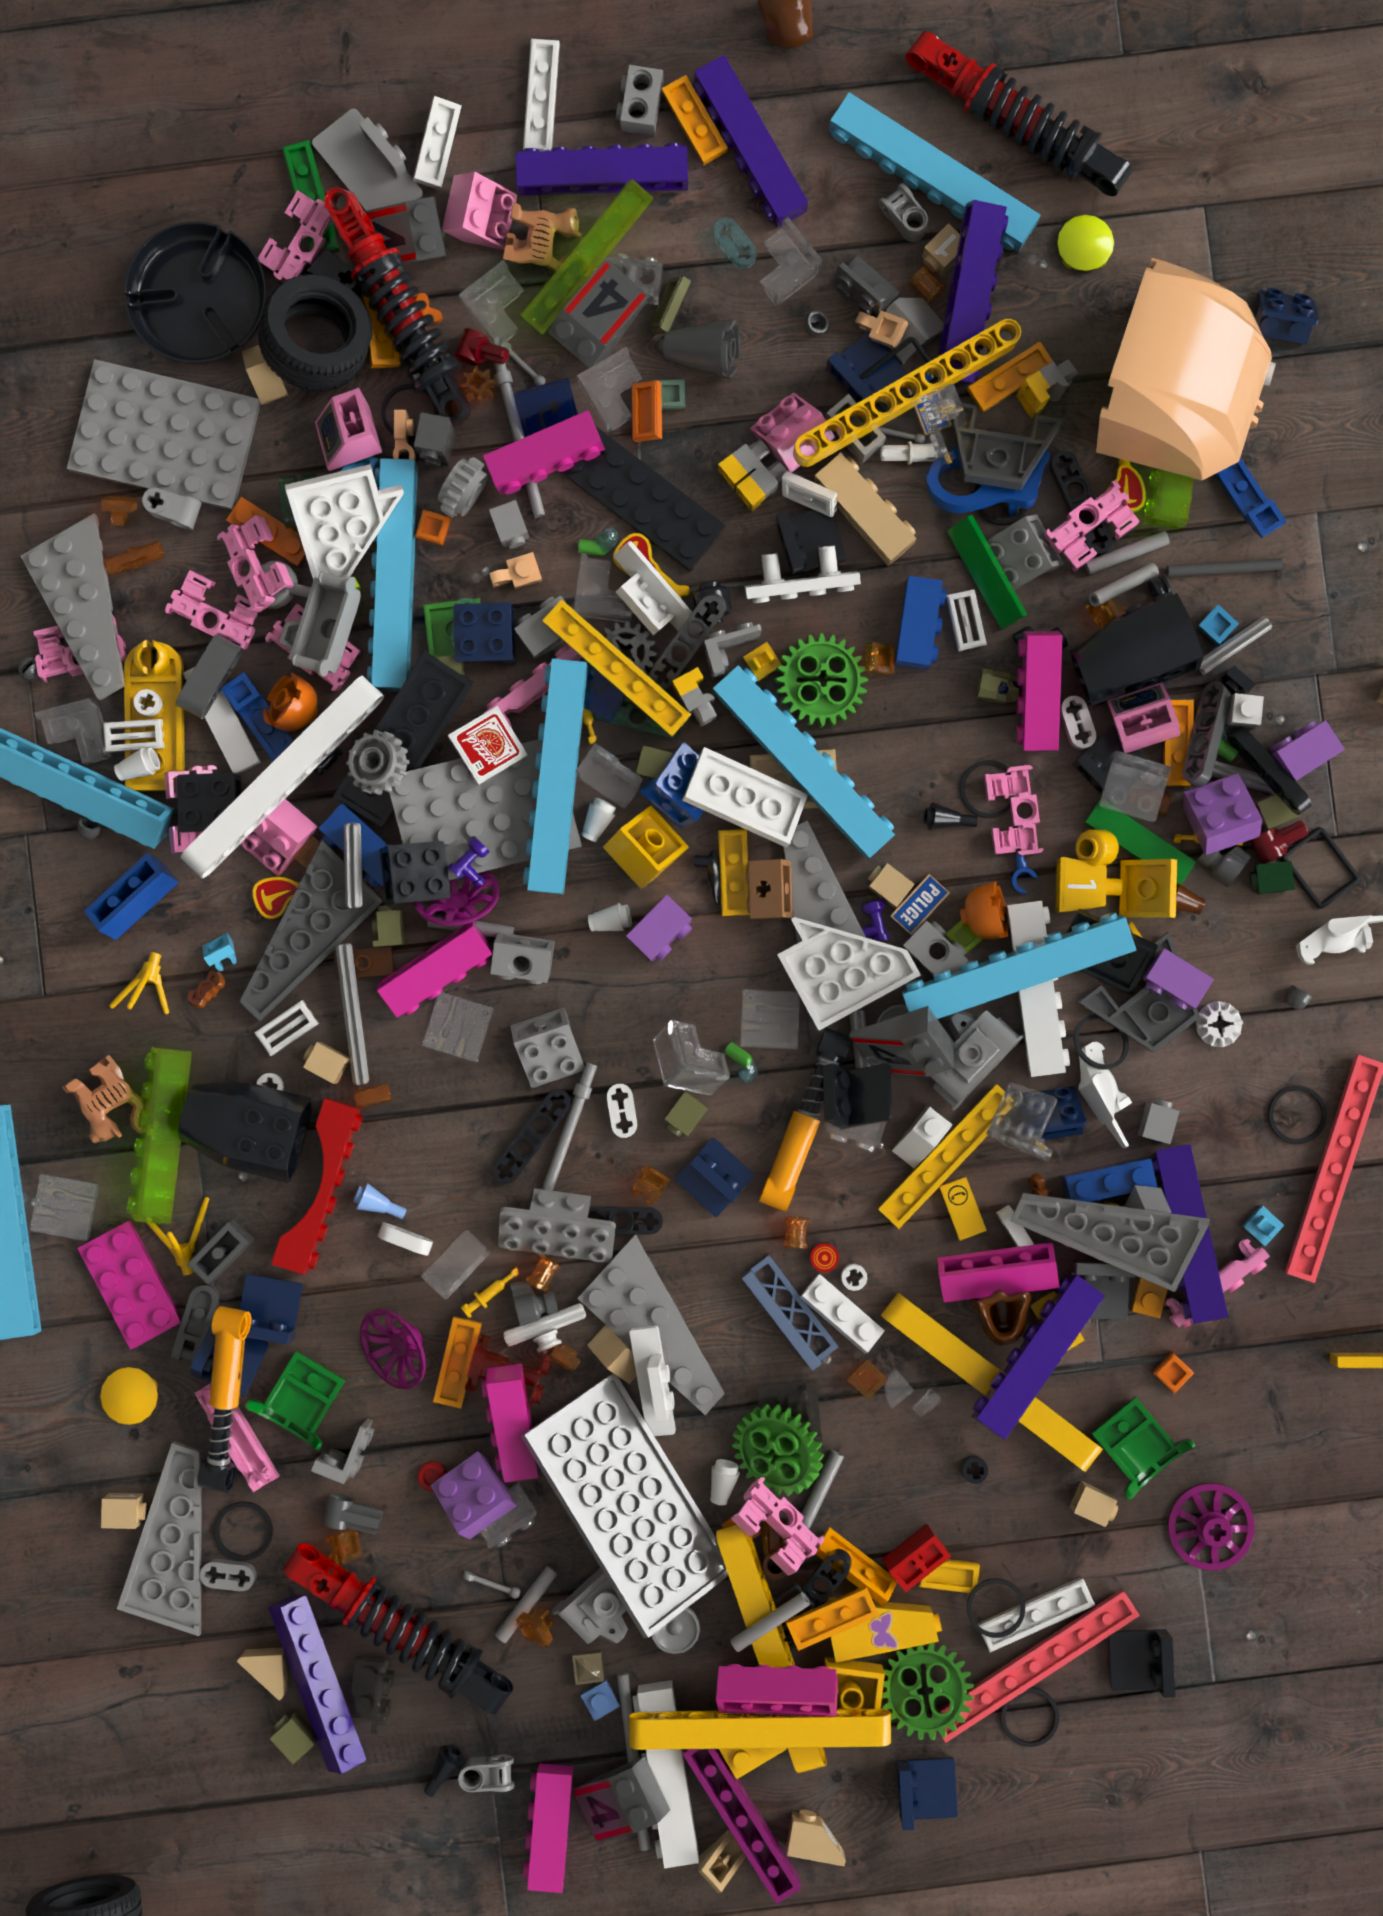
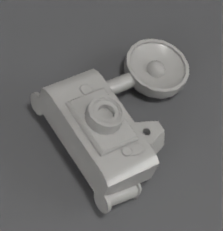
M269 561L262 564L261 567L262 570L267 573L271 570L270 566L272 564H274L275 562H283ZM285 564L294 587H284L275 595L270 596L274 597L275 601L267 608L278 609L286 606L293 599L294 595L308 599L301 620L286 622L279 642L291 650L289 660L292 661L294 666L318 672L319 676L323 677L328 672L335 674L339 668L360 602L361 593L355 588V578L350 576L343 578L321 571L318 578L314 577L312 586L309 587L298 584L295 571L291 566Z
M906 1005L890 1006L881 1013L877 1023L908 1013ZM962 1010L950 1019L948 1026L956 1040L954 1043V1068L929 1076L936 1082L933 1089L953 1106L951 1108L953 1111L962 1104L980 1082L1025 1037L1023 1034L1019 1035L1001 1018L996 1019L987 1010L980 1017ZM962 1022L966 1023L965 1027L961 1026Z
M601 1567L568 1598L560 1601L552 1610L553 1615L558 1614L587 1644L594 1641L598 1636L611 1643H619L625 1637L628 1630L622 1614L627 1610ZM688 1607L652 1635V1639L657 1647L664 1652L672 1654L684 1653L692 1648L698 1640L700 1633L698 1617ZM611 1628L615 1630L612 1633L609 1631Z

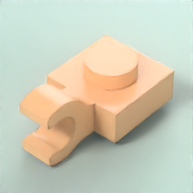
M880 311L877 318L864 312H859L855 323L860 325V329L866 332L870 331L868 337L871 341L892 349L899 345L908 326V322L905 319L884 311Z
M394 410L395 448L393 458L399 459L402 452H408L409 460H416L414 449L409 445V436H414L413 419H409L406 410Z
M533 552L506 560L508 569L489 573L493 588L513 582L516 590L542 581Z

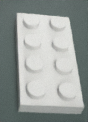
M704 747L701 750L682 801L779 845L788 847L808 794Z

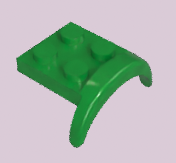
M295 1351L266 1402L250 1399L245 1404V1408L280 1425L305 1441L314 1450H319L323 1441L315 1432L346 1379L303 1353Z
M1136 1396L1131 1398L1090 1432L1128 1477L1129 1482L1124 1489V1495L1128 1500L1133 1499L1137 1492L1164 1467L1195 1447V1443L1191 1439H1183L1174 1443Z

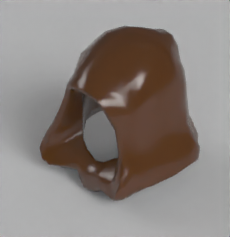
M757 0L766 24V39L784 48H797L813 39L812 0Z
M997 1290L988 1297L970 1299L972 1306L979 1313L983 1330L991 1341L1003 1346L1014 1344L1023 1336L1027 1323V1311L1032 1299L1030 1292L1006 1294L1002 1290Z

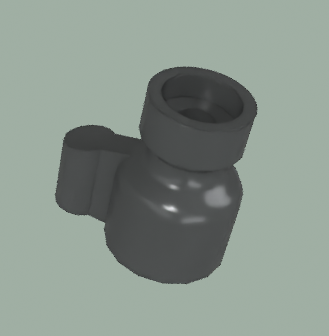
M1236 846L1225 855H1221L1219 851L1205 855L1203 852L1197 862L1204 867H1210L1212 869V876L1228 887L1252 856L1239 846Z
M527 1279L510 1284L520 1325L539 1320L542 1313L552 1314L559 1312L553 1290L543 1292L541 1296H536Z

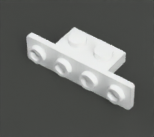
M628 541L614 555V558L631 578L616 593L653 635L668 622L679 632L692 614V611L631 541ZM691 623L688 627L689 634L692 637H696L703 630L699 623Z
M658 1326L631 1328L629 1334L644 1420L654 1436L673 1435L676 1431L673 1415L674 1395L672 1391L669 1392L670 1371L669 1366L665 1365L659 1328Z

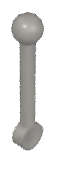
M503 342L500 345L509 350V356L534 379L535 385L542 387L545 384V378L537 375L513 352L510 343Z
M878 427L884 434L914 440L916 444H923L925 442V436L921 433L913 435Z
M464 1571L462 1576L468 1581H475L508 1593L514 1599L518 1598L521 1593L517 1587L509 1588L476 1576L469 1571Z

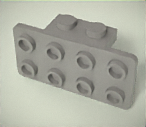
M350 109L313 139L312 144L346 188L355 194L365 211L422 199V189L416 182L412 181L413 178L407 172L404 164L406 157L397 145L392 147L386 140L389 136L379 123L374 125L368 117L364 119L357 109Z
M534 1188L530 1210L511 1207L501 1208L498 1246L511 1251L517 1250L541 1255L546 1254L609 1263L612 1261L616 1224L612 1221L588 1218L591 1196Z

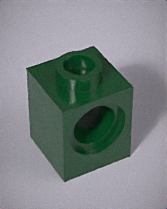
M1292 861L1255 865L1254 872H1250L1251 889H1256L1257 895L1295 890Z

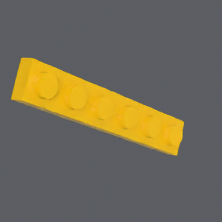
M562 599L542 620L547 627L671 737L691 716L685 708Z
M995 1084L877 1209L900 1229L1018 1103L998 1084Z

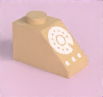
M810 1810L792 1811L786 1843L787 1856L845 1867L844 1850L821 1816H816L817 1814Z

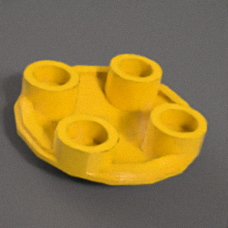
M132 1367L120 1368L109 1375L102 1385L100 1396L102 1407L111 1419L120 1424L132 1425L140 1423L149 1417L156 1407L158 1384L154 1378H151L149 1374L141 1369Z

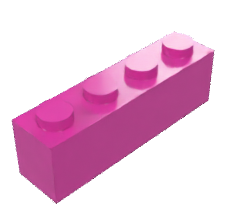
M587 410L485 454L483 457L495 487L501 495L503 493H515L521 489L522 485L529 482L537 483L547 478V474L554 471H566L572 468L575 462L582 459H594L605 448L591 414Z
M1023 631V639L1018 641V656L1023 657L1022 668H1018L1017 683L1018 686H1022V697H1017L1016 702L1017 714H1021V725L1016 726V742H1020V746L1024 751L1059 750L1062 634L1058 631Z
M474 922L467 923L377 983V991L397 1018L402 1014L405 1016L410 1015L419 1008L420 1002L426 998L429 1000L434 999L442 993L444 986L450 982L452 984L458 983L467 975L466 972L474 966L480 968L491 959L489 956L492 955V947Z
M1053 1242L937 1257L944 1303L988 1297L997 1290H1002L1006 1294L1060 1288Z
M522 1364L487 1368L486 1380H482L483 1398H489L490 1405H486L488 1423L493 1422L494 1429L491 1430L492 1447H498L499 1454H495L497 1472L502 1471L504 1483L539 1478V1466L521 1438V1435L533 1428Z
M738 1664L719 1666L716 1693L719 1713L837 1717L838 1679L836 1669H830L825 1666H819L814 1669H805L798 1666L772 1668L768 1665L743 1667Z
M539 1763L537 1773H532L530 1791L535 1792V1802H529L528 1821H533L532 1832L527 1831L525 1850H531L530 1861L525 1860L523 1868V1879H528L527 1890L562 1893L573 1766Z

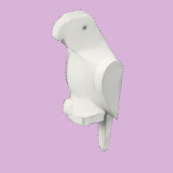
M1369 915L1331 919L1296 945L1298 958L1307 965H1313L1315 963L1313 959L1318 957L1321 952L1341 953L1354 948L1358 952L1364 953L1366 949L1371 948L1373 943L1371 928L1368 924L1383 922V916Z
M1091 1042L1081 1048L1088 1058L1094 1062L1104 1064L1102 1051L1105 1048L1101 1043ZM1079 1056L1081 1082L1079 1083L1078 1090L1101 1124L1107 1126L1121 1147L1129 1146L1114 1118V1113L1131 1104L1130 1098L1118 1090L1115 1078L1109 1069L1094 1068L1085 1063Z

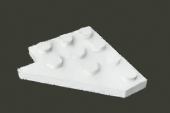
M371 464L285 485L313 580L314 577L318 578L321 571L343 578L351 576L404 494L402 484L378 490Z
M796 917L791 920L803 941L777 954L818 1030L829 1026L921 976L906 949Z

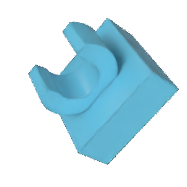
M228 932L202 945L203 958L209 967L215 964L217 970L223 971L221 960L229 958L233 964L237 963L233 940Z
M1262 1205L1242 1225L1262 1246H1266L1284 1226Z

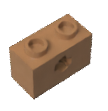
M783 859L749 861L746 881L750 892V897L747 899V910L750 913V919L793 918L791 861ZM771 887V891L766 892V888Z

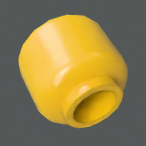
M1087 830L1078 837L1076 842L1078 859L1086 861L1091 866H1107L1116 859L1119 852L1117 838L1107 830Z

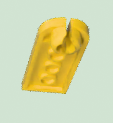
M144 640L134 647L127 655L124 664L125 721L163 720L162 731H164L163 742L165 749H153L159 758L160 769L156 770L154 775L125 780V786L137 792L166 791L164 773L185 771L184 709L176 706V700L184 687V665L181 656L175 649L155 640H152V643ZM152 644L157 649V663L154 667ZM149 689L161 697L163 705L157 715L148 717L136 710L134 707V697L139 691ZM150 695L149 699L143 698L141 703L145 705L143 710H146L148 707H154L153 696ZM155 726L125 728V733L155 731ZM156 738L125 740V744L156 742ZM125 751V759L136 751ZM173 778V786H174V791H175V782H174V778Z

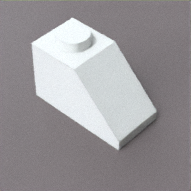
M926 1106L891 1151L915 1169L937 1146L952 1124L931 1107Z

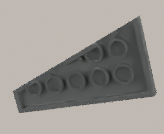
M323 839L239 1001L259 1021L270 1013L337 945L383 902V899L362 879V906L359 908L346 907L344 860Z

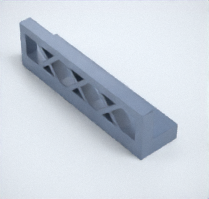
M769 1254L741 1275L744 1282L812 1371L821 1365L822 1359L839 1347L808 1305L800 1298L798 1292ZM768 1263L775 1272L774 1283H761L754 1273ZM778 1277L785 1286L777 1285ZM765 1287L773 1288L772 1296ZM776 1289L789 1290L792 1294L791 1307L777 1304L775 1301ZM795 1300L802 1308H794ZM783 1310L790 1311L789 1318L786 1316ZM794 1312L806 1313L810 1318L808 1330L798 1329L793 1325ZM813 1323L819 1331L812 1330ZM800 1333L808 1334L807 1342ZM811 1335L824 1336L830 1345L816 1355L810 1347Z

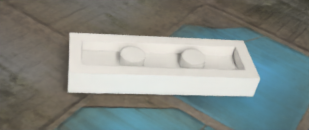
M436 96L433 97L412 181L437 190L441 189L462 105Z
M820 1274L813 1279L800 1296L805 1303L864 1354L870 1351L885 1331Z

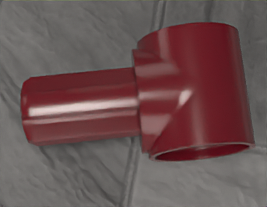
M471 328L464 329L454 354L457 359L472 366H478L479 363H483L486 360L503 365L509 360V350L507 348L491 344L486 335Z
M1297 821L1280 831L1276 828L1268 829L1260 833V837L1250 841L1262 864H1266L1286 854L1288 845L1306 837L1309 833L1304 822Z

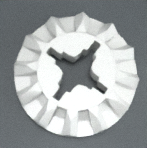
M1212 1002L1200 1010V1018L1196 1020V1030L1199 1037L1206 1044L1213 1047H1225L1233 1044L1241 1035L1243 1021L1239 1011L1230 1003ZM1218 1016H1221L1222 1021L1231 1023V1025L1222 1028L1221 1034L1218 1028L1208 1027V1024H1213V1022L1217 1021Z

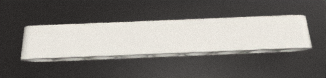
M364 676L357 678L184 850L180 858L201 878L207 877L381 703L384 695Z

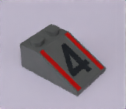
M434 196L364 211L371 220L376 234L381 233L383 235L386 248H398L404 265L447 257Z
M605 259L565 305L547 332L590 369L601 366L650 296L610 261Z
M928 1006L850 1032L849 1037L869 1064L874 1066L887 1063L891 1066V1074L929 1077L954 1068V1042Z
M645 1756L572 1788L597 1843L634 1834L658 1824L670 1811Z

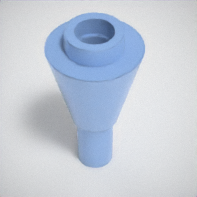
M366 1183L365 1187H358L353 1202L357 1203V1210L378 1213L386 1212L400 1219H403L407 1210L390 1202L387 1197L368 1183Z

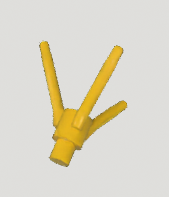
M150 952L148 961L144 962L137 976L110 1003L109 1007L111 1009L115 1008L137 985L127 1004V1009H132L146 982L155 984L163 1013L169 1014L161 975L159 974L161 968L159 966L160 954Z
M204 1197L189 1243L179 1245L171 1231L165 1235L150 1217L146 1216L144 1218V1221L175 1257L176 1264L181 1267L183 1275H189L194 1272L187 1264L193 1259L192 1253L195 1251L196 1240L207 1210L209 1197Z

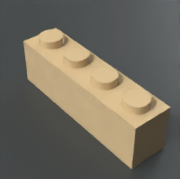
M840 453L815 475L814 483L837 492V497L835 498L837 499V504L835 505L837 509L887 566H890L914 545L917 539L914 536L916 532L906 520L902 522L895 514L897 510L888 499L883 501L876 493L878 491L876 485L869 478L864 479L859 474V467L851 457L845 458Z

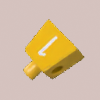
M1067 857L1056 859L1055 913L1101 908L1106 905V895H1122V879L1107 878V867L1105 865L1091 866L1086 861Z

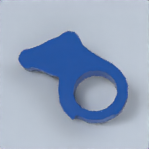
M951 446V452L941 455L932 463L929 474L926 475L927 492L936 505L952 513L972 512L1005 502L1008 516H1016L1018 507L1027 509L1034 506L1043 470L1050 458V452L1048 449L1045 451L1021 491L982 484L981 488L973 494L957 496L944 490L938 481L940 475L946 470L961 468L957 446Z

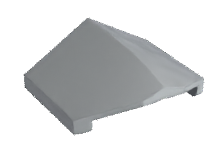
M900 297L886 308L885 312L903 318L908 322V326L899 344L908 337H915L922 348H924L942 333L944 323L923 298ZM910 343L895 356L903 365L918 351Z

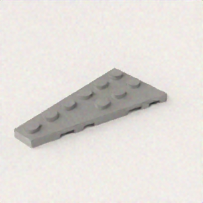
M94 513L22 554L21 558L96 697L102 700L123 688L125 680L116 641L117 631L116 625L113 622V606L109 581L102 554L104 550L98 529L100 527L99 519Z
M805 821L797 825L790 845L784 847L785 860L791 861L793 916L866 938L809 822ZM796 930L797 943L803 940Z
M1026 1193L1022 1194L1011 1219V1222L1173 1292L1176 1291L1210 1221L1207 1218Z
M635 1234L577 1299L631 1348L629 1334L631 1328L658 1326L665 1365L669 1366L670 1371L669 1383L706 1415L725 1392Z
M174 1441L171 1444L117 1609L200 1636L202 1488L198 1486L197 1477L202 1464V1450Z

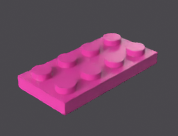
M131 1220L77 1248L130 1350L181 1323L182 1317Z

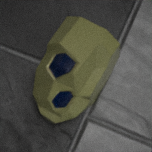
M983 668L981 670L976 699L1007 704L1015 702L1017 697L1022 695V686H1018L1017 677L1010 675V673Z

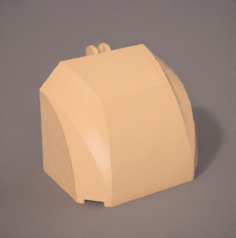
M1152 258L1149 265L1150 268L1145 270L1109 379L1108 386L1114 388L1109 407H1102L1096 453L1204 480L1239 462L1249 429L1256 428L1258 418L1254 416V413L1261 412L1264 404L1259 400L1272 359L1271 350L1247 302L1207 277L1166 261Z

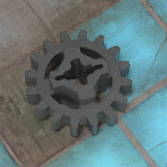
M626 621L624 628H620L617 622L614 623V631L605 628L606 639L619 651V645L625 650L631 648L632 662L645 674L646 671L644 669L646 667L649 669L653 668L654 664L649 659L657 658V653L650 651L656 645L655 641H647L650 636L649 631L640 633L641 625L637 624L632 629L629 621ZM631 635L634 637L632 639H621L620 636ZM644 646L645 656L641 663L637 656L638 651Z

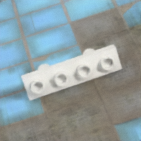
M834 545L818 547L821 570L818 576L784 580V578H781L778 553L761 555L764 581L761 584L744 586L745 597L752 599L753 603L770 601L769 596L780 595L781 599L797 598V592L809 591V596L826 594L827 588L837 587V592L854 590V585L861 584L860 573L858 571L844 573L838 571Z

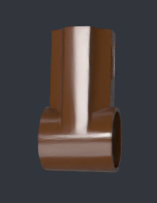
M779 1518L784 1525H787L786 1518ZM761 1520L763 1570L771 1579H780L786 1573L781 1568L779 1570L770 1569L767 1563L771 1559L772 1554L778 1552L780 1548L784 1549V1546H786L784 1541L786 1539H783L766 1521Z

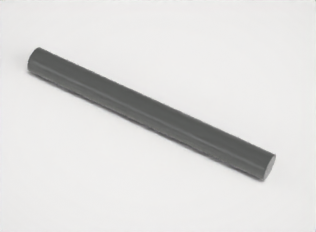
M1280 558L1167 565V576L1282 570L1283 561Z

